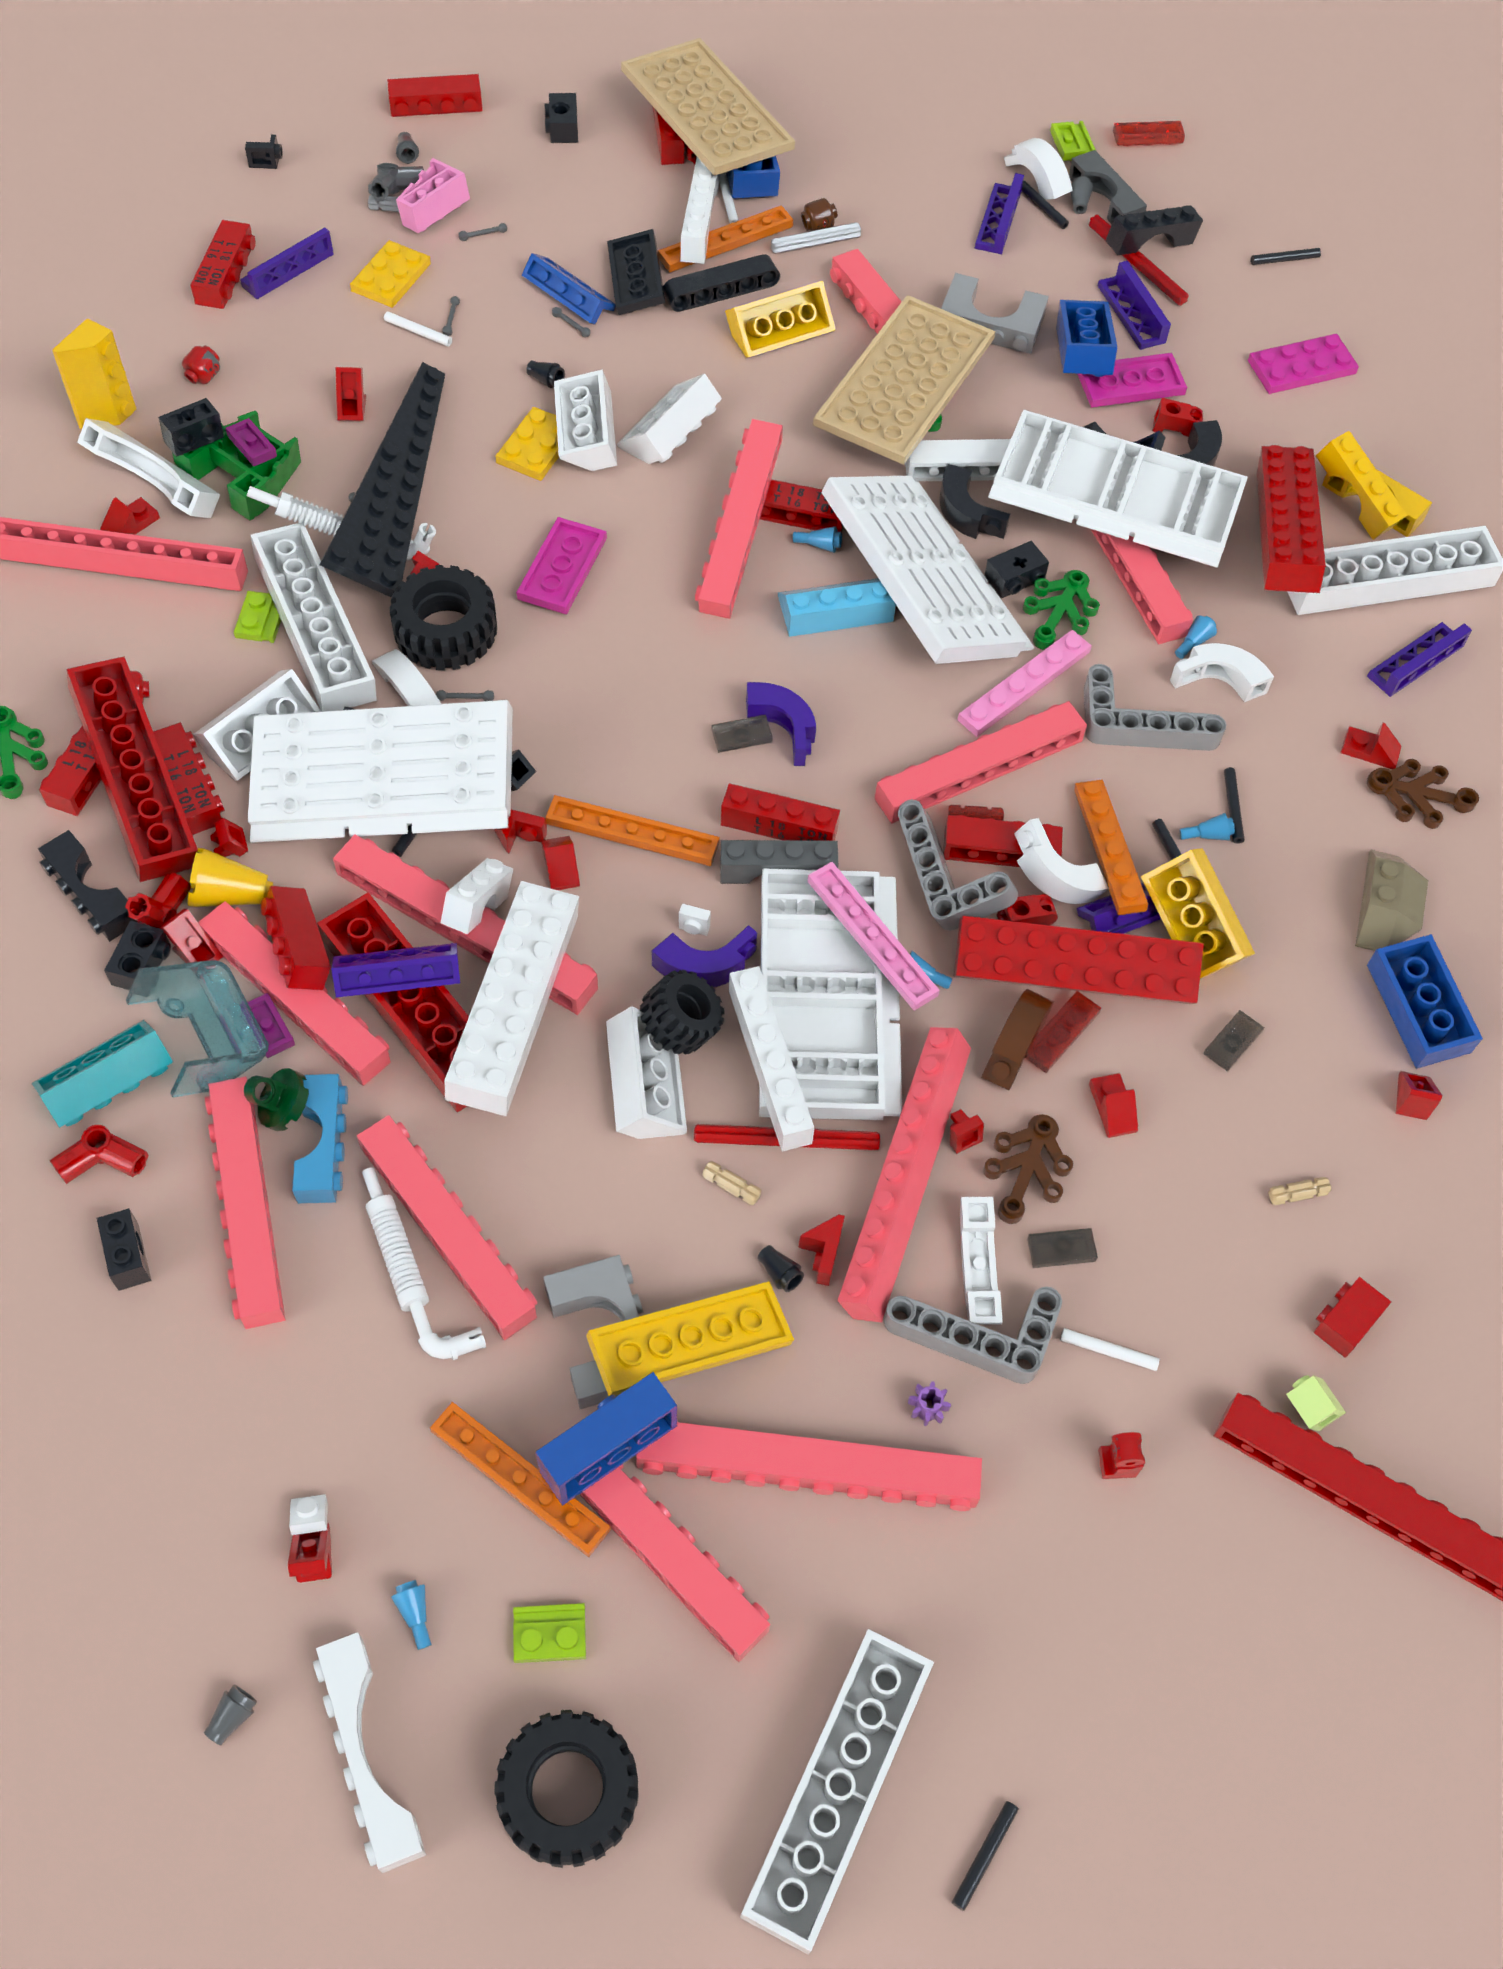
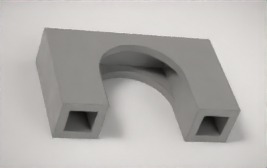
M955 273L941 309L996 331L991 344L1031 354L1045 316L1049 296L1025 290L1021 304L1015 313L1000 318L990 317L979 312L973 305L979 279Z
M620 1255L543 1276L553 1318L593 1307L607 1309L617 1315L621 1321L639 1317L638 1314L643 1313L638 1294L632 1295L629 1284L633 1283L630 1267L628 1264H622ZM595 1360L570 1368L571 1380L580 1409L597 1405L608 1397Z

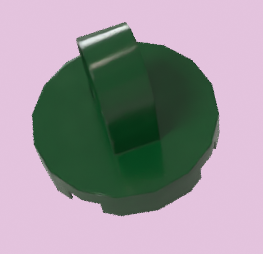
M285 1068L274 1073L271 1078L258 1075L252 1076L244 1086V1096L250 1103L258 1106V1117L262 1125L274 1131H285L288 1129L285 1125L290 1120L297 1121L300 1118L307 1103L309 1089L304 1087L303 1080L307 1079L303 1074L293 1069ZM264 1082L265 1086L260 1098L257 1099L255 1088L259 1083Z

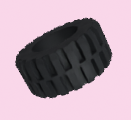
M435 565L433 569L426 567L420 569L418 574L412 573L406 578V582L402 581L396 588L397 592L393 593L390 600L391 606L389 607L394 638L399 650L404 655H407L408 659L416 664L420 662L422 667L428 669L436 667L438 671H445V668L456 670L460 669L461 665L466 664L469 666L473 664L475 658H482L487 653V649L492 647L495 641L494 637L497 635L495 601L490 587L478 575L474 577L473 572L467 569L462 571L458 566L450 565V568H444L443 565ZM439 611H455L465 615L460 620L447 625H434L423 621L429 615Z
M561 1710V1714L551 1716L549 1712L539 1716L540 1721L535 1724L527 1723L520 1729L522 1733L516 1740L512 1738L506 1746L507 1752L503 1759L500 1758L497 1767L498 1778L494 1785V1794L497 1800L496 1808L504 1828L514 1844L521 1851L530 1855L532 1859L540 1863H549L552 1867L563 1868V1865L583 1866L589 1860H598L605 1856V1852L612 1846L615 1847L622 1840L625 1830L630 1827L639 1795L636 1763L623 1736L617 1734L613 1730V1726L604 1719L599 1721L594 1718V1714L585 1711L581 1715L573 1714L572 1710ZM563 1752H577L592 1760L599 1769L603 1782L602 1796L595 1811L584 1821L569 1826L557 1825L546 1820L535 1807L532 1796L533 1780L539 1767L550 1757Z

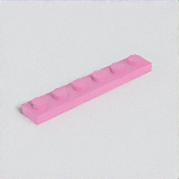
M1071 630L960 712L958 721L978 737L1090 653L1092 645L1074 630Z
M833 862L808 875L807 882L914 1011L938 997L940 990Z

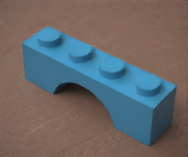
M339 1074L304 1075L307 1079L303 1080L304 1087L309 1089V1095L302 1112L303 1116L318 1123L323 1131L317 1147L307 1156L294 1162L292 1191L298 1204L336 1203L337 1191H342L343 1175L342 1172H338L339 1162H343L345 1157L344 1143L340 1142L341 1133L346 1132V1115L342 1114V1104L348 1103V1088L342 1085Z

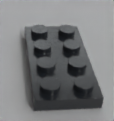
M650 229L607 241L618 315L665 303L654 230Z

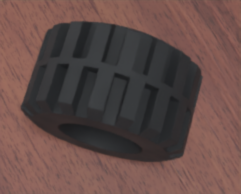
M674 970L665 975L644 995L643 1003L640 1005V1011L644 1013L641 1016V1020L647 1026L645 1028L647 1033H651L654 1037L652 1040L655 1043L662 1044V1048L667 1051L672 1049L674 1054H681L683 1052L686 1055L698 1050L721 1029L720 1026L724 1023L722 1015L725 1014L724 1008L720 1006L722 1000L720 996L715 994V988L713 986L710 987L707 984V980L703 977H697V973L692 971L687 973L686 970L676 972Z

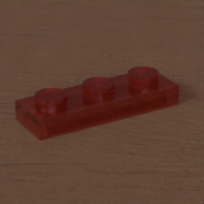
M1181 121L1114 123L1113 127L1117 146L1171 145L1183 143L1185 139Z
M1076 991L1038 1033L1025 1058L1047 1073L1099 1015L1101 1007L1079 991Z

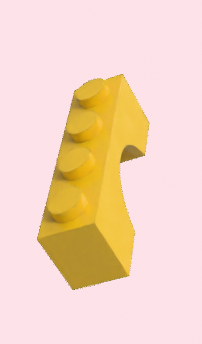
M1350 431L1330 441L1316 455V458L1329 477H1342L1355 488L1361 503L1359 520L1373 540L1391 530L1408 516Z
M1377 470L1408 515L1394 526L1393 529L1409 537L1424 521L1432 502ZM1326 473L1322 486L1342 498L1358 495L1355 488L1346 479L1339 476L1329 477Z

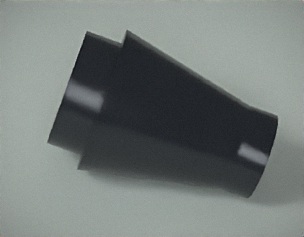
M531 360L526 368L528 375L536 378L549 388H554V381L565 378V371L558 363Z
M768 1245L760 1251L758 1260L763 1264L778 1289L790 1292L802 1282L804 1273L801 1271L800 1264L777 1251L772 1245Z

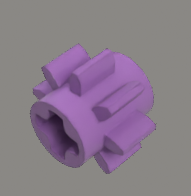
M934 1381L925 1388L917 1384L915 1392L918 1396H910L908 1404L915 1406L911 1417H919L924 1420V1426H927L929 1421L934 1419L938 1423H942L944 1417L941 1411L947 1412L951 1407L949 1402L944 1401L947 1389L940 1391L935 1387ZM926 1399L932 1400L933 1408L927 1407Z

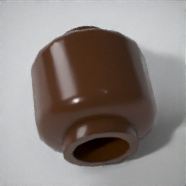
M826 198L805 204L804 211L801 212L802 222L807 231L834 227V218L838 217L834 203L830 204Z

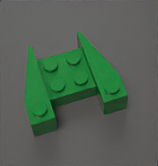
M257 411L238 416V421L223 426L221 423L224 435L222 439L178 457L172 452L174 464L197 480H200L218 466L234 476L236 479L227 484L231 508L249 521L270 507L268 504L247 497L249 487L252 486L278 496L301 463L298 438L293 437L285 444L260 428ZM249 418L276 448L277 457L253 466L229 439L226 427Z

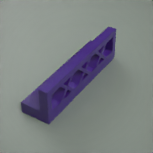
M1015 173L1011 186L999 183L994 184L974 249L1002 255L1021 195L1024 180L1023 174ZM997 192L1007 194L1008 197L1001 198ZM1001 207L1003 212L997 214L993 209ZM996 222L999 226L992 229L988 224ZM991 237L995 243H988L982 240Z
M324 227L247 272V276L240 279L242 288L254 298L259 299L334 255L330 231Z
M1128 260L1119 262L1116 276L1099 280L1098 288L1140 350L1165 344L1171 323ZM1117 285L1120 291L1111 290L1109 287ZM1119 300L1129 303L1131 307L1128 308L1120 305ZM1129 317L1140 319L1141 324L1131 321ZM1140 333L1151 335L1152 338L1143 340Z
M1441 622L1370 670L1367 677L1391 697L1463 648L1472 629L1464 623L1453 631ZM1441 633L1444 637L1435 642V636ZM1418 647L1427 648L1420 654H1417ZM1399 660H1409L1401 667L1399 666ZM1381 672L1391 673L1387 681L1379 675Z
M1144 882L1141 885L1148 902L1146 912L1118 915L1111 895L1077 908L1078 916L1089 921L1093 931L1124 934L1161 919Z
M457 943L333 957L331 967L336 998L461 983Z

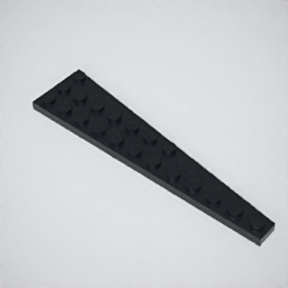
M422 362L336 534L319 564L389 597H392L393 593L397 592L396 588L403 579L445 379V373Z

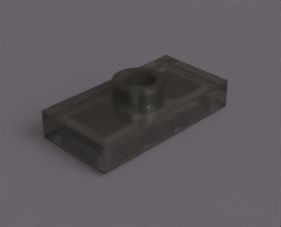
M766 715L714 724L711 729L718 753L772 743L773 741Z
M1239 1010L1209 1044L1203 1054L1228 1072L1259 1037L1265 1027Z
M1091 1228L1029 1234L1027 1237L1033 1268L1096 1262L1098 1258Z

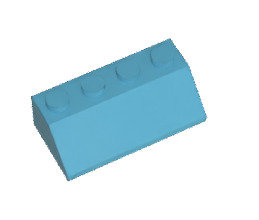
M879 578L778 592V599L789 637L894 621L896 604Z

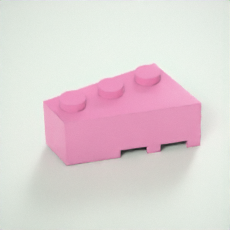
M434 158L430 160V167L427 171L422 170L418 174L419 180L415 184L410 183L396 199L403 226L417 233L425 231L427 227L443 219L445 215L459 208L470 199L465 173Z

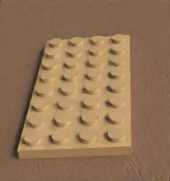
M701 38L621 62V71L714 176L795 149V140Z
M907 295L815 415L813 426L904 465L990 346L996 331Z

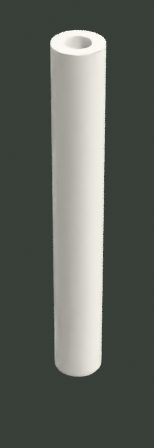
M724 172L720 174L719 183L729 223L731 224L739 220L727 174Z
M389 311L384 315L386 322L447 347L452 344V337Z
M1066 1328L1063 1329L1060 1341L1157 1371L1160 1358Z

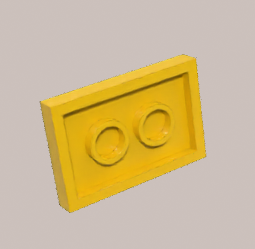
M388 240L350 283L351 292L393 308L431 264L430 256Z
M533 406L496 454V463L542 481L559 458L556 415Z

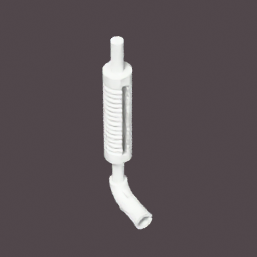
M250 486L247 497L275 507V515L282 518L288 517L290 521L293 519L294 522L303 523V526L308 524V528L313 526L314 530L318 528L319 532L323 530V533L326 534L328 532L329 536L333 534L334 537L343 520L342 514L338 516L337 512L334 514L332 510L329 512L327 508L324 510L322 506L319 508L317 504L314 506L312 502L309 504L308 501L304 502L303 499L299 500L298 497L294 498L293 495L283 491L281 496L277 497ZM422 523L419 526L414 541H410L407 560H412L411 558L417 551L423 554L429 552L430 543L436 534V529L433 525L430 524L428 531H425L428 523Z
M374 1168L363 1170L362 1174L371 1200L365 1207L373 1225L372 1227L386 1267L388 1268L389 1276L392 1279L391 1282L401 1310L405 1312L411 1311L420 1336L418 1342L422 1349L434 1358H452V1360H456L458 1356L486 1348L485 1339L481 1335L482 1330L480 1327L454 1337L448 1335L440 1338L436 1333L432 1332L423 1307L429 1302V1297L423 1285L422 1277L417 1268L416 1260L402 1226L401 1218L396 1210L393 1197L383 1194Z

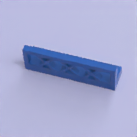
M531 253L522 276L591 324H596L603 309L615 310L616 304L556 262L548 257Z

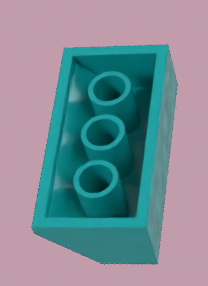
M142 1020L34 1081L32 1085L59 1128L63 1125L68 1127L83 1119L84 1116L82 1114L93 1108L99 1110L112 1102L111 1098L120 1092L125 1094L135 1090L140 1086V1081L148 1076L156 1077L161 1075L168 1069L167 1065L173 1063V1060L156 1031L145 1020Z

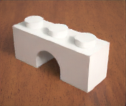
M486 858L446 892L440 923L465 934L472 931L481 922L485 906L495 910L507 899L513 868L504 865L499 860Z

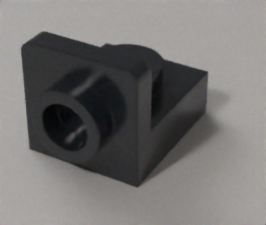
M271 134L270 142H246L245 144L249 168L277 169L279 159L283 157L282 145L278 144L276 135Z

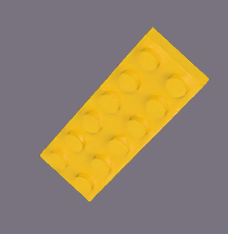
M770 1281L589 1330L586 1335L608 1396H616L623 1393L652 1372H654L660 1382H664L789 1346L794 1341Z

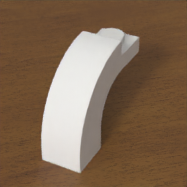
M1031 138L1014 145L1015 148L1011 149L1012 154L1004 157L1006 166L1021 164L1031 171L1036 180L1039 194L1045 200L1055 199L1073 191L1067 169L1061 157L1048 142L1040 138Z
M1210 643L1193 647L1189 659L1184 658L1178 661L1174 666L1170 682L1176 689L1203 678L1219 679L1231 685L1241 699L1247 702L1267 694L1274 676L1265 664L1253 654L1235 646Z
M1039 818L1030 819L1014 833L1024 854L1017 860L1018 864L1028 879L1048 896L1064 903L1084 904L1094 901L1109 889L1097 863L1082 866L1074 865L1065 861L1056 853Z

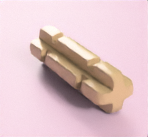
M710 1161L705 1166L703 1177L712 1183L714 1181L718 1182L717 1186L736 1197L742 1196V1200L750 1205H754L760 1198L761 1189L752 1183L747 1185L745 1179L727 1169L721 1170L722 1166L713 1161Z
M1327 1177L1314 1178L1313 1182L1309 1179L1286 1184V1187L1283 1185L1270 1188L1268 1195L1273 1205L1285 1204V1201L1295 1202L1313 1198V1195L1317 1197L1328 1195L1331 1191V1185Z

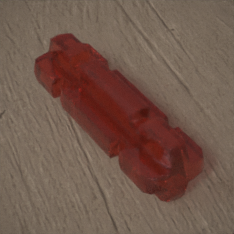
M950 805L948 808V815H965L973 818L1004 820V810L1001 807H992L989 810L988 807L965 806L961 808V805Z

